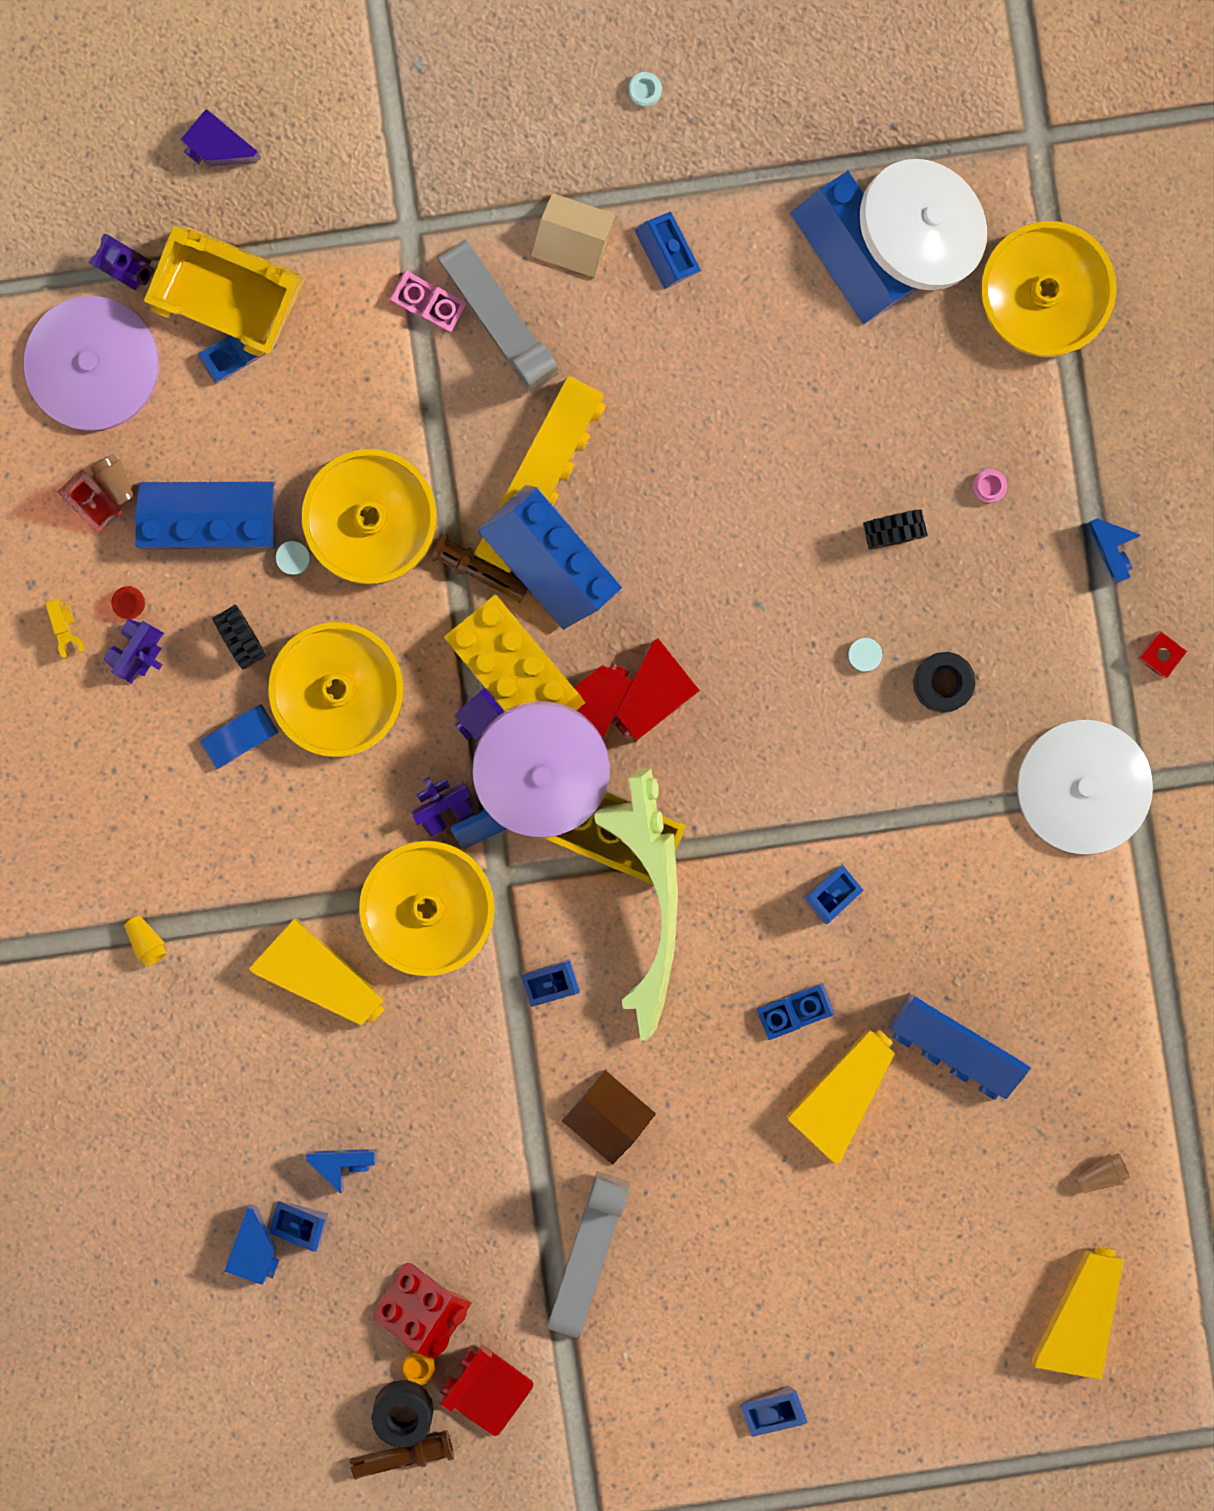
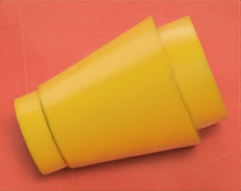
M141 915L133 917L123 925L137 962H142L145 967H149L162 960L168 954L165 949L167 944L143 920Z

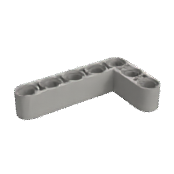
M466 239L438 258L448 276L530 393L559 374L558 366L541 341H536Z
M597 1171L547 1329L574 1338H580L618 1217H621L630 1189L629 1181Z

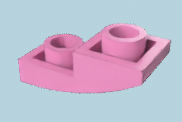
M407 270L402 274L389 301L448 332H452L467 304L438 286H433Z

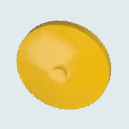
M1041 221L1016 229L996 246L984 267L980 291L985 316L993 330L1003 341L1029 355L1056 357L1081 349L1102 331L1112 314L1117 288L1113 265L1098 241L1076 226L1057 221Z
M360 449L336 457L316 474L304 497L302 526L310 550L318 561L333 574L354 583L381 584L404 576L416 567L427 554L436 532L437 507L428 482L410 462L388 451Z
M345 622L321 623L295 635L279 652L269 677V701L276 722L294 743L307 751L323 756H351L376 745L394 726L403 704V675L392 650L371 631Z
M420 841L394 849L373 867L361 892L359 913L364 935L372 949L383 961L393 968L411 975L438 976L461 968L479 953L490 935L494 921L495 905L493 892L485 873L468 854L445 843Z

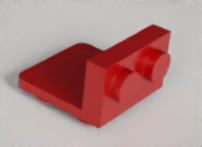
M405 1263L374 1310L373 1319L416 1353L437 1359L439 1354L443 1353L447 1348L449 1339L457 1326L465 1320L467 1310L472 1302L463 1295L445 1289L415 1265Z
M481 1344L477 1351L471 1348L463 1358L460 1366L464 1369L457 1378L451 1376L440 1391L444 1395L440 1405L450 1412L455 1408L489 1434L498 1436L531 1392L534 1384L529 1377Z

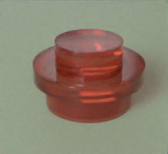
M124 586L113 594L111 606L118 617L125 620L135 619L144 611L145 598L137 588Z

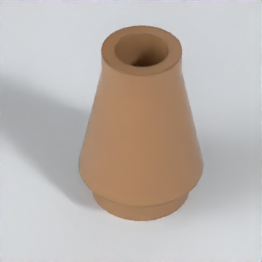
M114 454L109 455L90 467L94 473L92 476L94 480L114 499L117 506L135 496L131 490L120 459L117 461Z
M1118 1153L1113 1156L1108 1154L1085 1172L1077 1175V1178L1086 1194L1095 1190L1124 1185L1123 1181L1129 1179L1130 1175L1122 1157Z

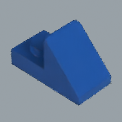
M1094 519L1087 523L1113 584L1115 585L1130 578L1131 576L1128 572L1132 569L1127 554L1124 551L1119 552L1117 547L1141 535L1100 519Z
M376 1149L309 1151L306 1154L307 1162L339 1193L344 1191V1166H349V1172L369 1171V1166H374L377 1162Z
M790 1386L784 1387L773 1395L748 1400L740 1405L752 1437L808 1423L797 1391Z

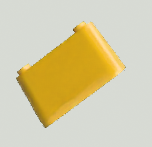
M178 225L172 227L144 302L151 304V311L169 318L171 313L181 314L238 338L240 342L245 344L243 350L263 357L264 353L271 354L301 292L306 277L203 232Z

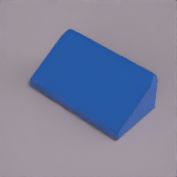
M671 211L645 221L635 230L664 289L701 271Z
M486 810L450 828L462 849L471 847L507 830V828L494 820Z

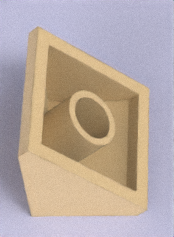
M552 193L540 221L531 257L595 278L616 214Z

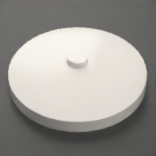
M907 159L898 161L885 168L871 181L865 190L860 206V225L863 238L876 262L896 280L918 289L939 290L957 284L977 267L983 257L987 243L986 219L977 196L970 186L955 172L933 161Z
M1076 720L1051 728L1031 745L1022 760L1018 773L1017 796L1025 820L1042 840L1057 849L1070 853L1095 854L1119 846L1139 829L1149 811L1152 800V775L1144 753L1137 743L1125 732L1100 721Z

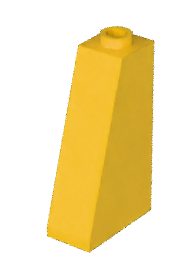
M297 918L292 920L249 968L253 974L361 1026L367 1020L373 1024L385 1011L381 1004L386 998Z
M868 1028L786 1115V1118L836 1165L842 1160L895 1055L889 1048L893 1042L880 1029L874 1034Z
M1096 1246L1095 1251L1085 1250L1032 1356L1031 1363L1035 1368L1102 1380L1123 1266V1259L1115 1255V1249Z

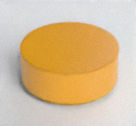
M415 1351L410 1352L402 1364L404 1378L419 1385L428 1383L436 1371V1363L433 1358L418 1354Z

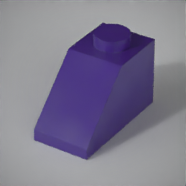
M207 109L204 110L180 139L186 147L183 152L198 165L201 161L205 162L209 167L257 163L261 158L257 150Z
M483 688L455 714L459 721L454 725L467 740L473 736L478 741L486 728L505 711L487 689Z

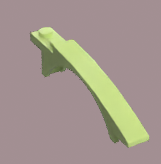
M638 769L629 777L632 803L604 805L594 815L596 824L620 838L637 855L648 871L658 895L662 923L660 943L655 960L644 979L622 999L623 1009H636L640 1040L647 1041L657 1030L668 988L675 951L678 884L674 833H660L663 830V817L661 812H657V780L653 779L651 769Z

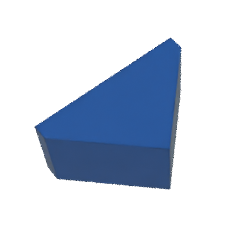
M842 864L802 898L820 920L827 925L864 890Z
M570 959L520 975L531 1007L576 995L581 991Z
M278 1201L269 1234L316 1252L321 1245L328 1213Z

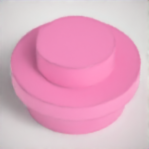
M987 469L976 476L973 490L979 500L986 503H994L1005 495L1007 482L999 471Z

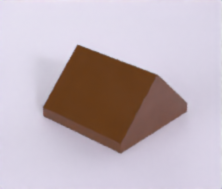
M605 1070L562 1119V1122L613 1165L638 1139L656 1113Z

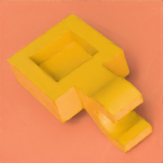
M60 599L45 602L54 634L58 639V651L61 657L68 658L66 647L71 642L77 644L79 653H84L86 650L85 643L81 638L72 634L70 624H74L75 619L70 605H64L63 600Z

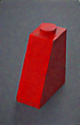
M659 638L652 642L616 713L619 721L615 726L626 740L633 737L637 742L700 691Z
M611 663L609 668L604 665L600 666L574 687L585 702L576 711L594 725L602 739L608 731L633 681L627 677L630 671L614 663Z

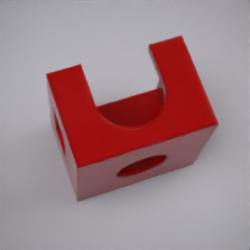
M1159 631L1137 659L1161 678L1166 679L1187 651L1163 632ZM1166 648L1170 652V657L1167 661L1158 659L1157 652L1159 649Z

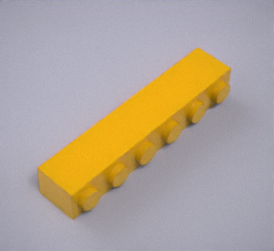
M568 375L497 511L525 485L538 488L554 507L560 495L555 492L561 480L567 482L576 465L571 462L576 450L583 452L591 437V434L586 432L592 420L598 423L607 405L602 403L604 399L603 393ZM482 538L474 555L511 575V569L486 540Z

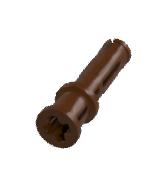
M442 535L430 557L431 561L435 562L438 560L455 569V574L464 575L466 573L521 604L528 589L520 580L474 556L475 552L472 548L468 547L465 549L448 540V535Z
M444 1430L441 1432V1435L423 1439L421 1442L410 1447H397L357 1458H350V1464L353 1465L351 1466V1471L354 1479L357 1480L362 1477L413 1464L422 1468L426 1467L428 1462L447 1458L449 1461L454 1460V1450L449 1432Z

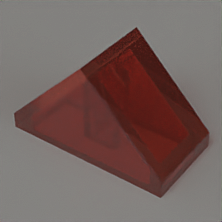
M83 469L57 491L97 534L123 512L94 478Z

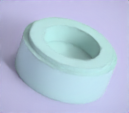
M650 72L636 74L629 83V97L639 107L655 105L662 93L660 80Z
M288 541L277 550L276 563L284 573L298 575L308 568L310 553L300 542Z
M861 638L850 646L848 651L849 662L858 671H872L878 667L882 660V649L873 639Z

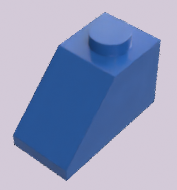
M250 1204L246 1209L225 1272L263 1285L267 1277L273 1279L280 1260L274 1258L277 1248L255 1205Z

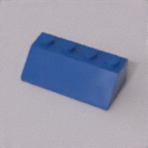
M846 171L816 191L790 212V215L864 325L918 290V288L908 286L896 280L871 255L863 238L860 225V206L864 193L850 172Z
M140 482L136 506V547L139 549H275L274 482Z
M525 485L477 529L479 534L563 630L598 611L622 589L621 585L536 487Z
M910 993L888 1026L891 1030L895 1031L892 1036L893 1039L908 1048L912 1042L924 1049L921 1056L936 1065L941 1060L952 1066L949 1073L967 1083L969 1078H972L981 1084L978 1090L993 1100H996L998 1095L1007 1099L1031 1068Z

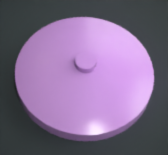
M83 296L58 304L37 322L26 344L24 373L34 400L49 416L70 428L83 431H101L117 427L129 421L147 404L158 379L159 355L152 333L134 311L120 302L109 298Z
M552 702L525 703L511 708L498 716L482 734L473 758L474 785L485 810L505 828L531 837L560 835L581 825L599 807L609 782L608 754L604 741L597 729L586 717L576 710Z

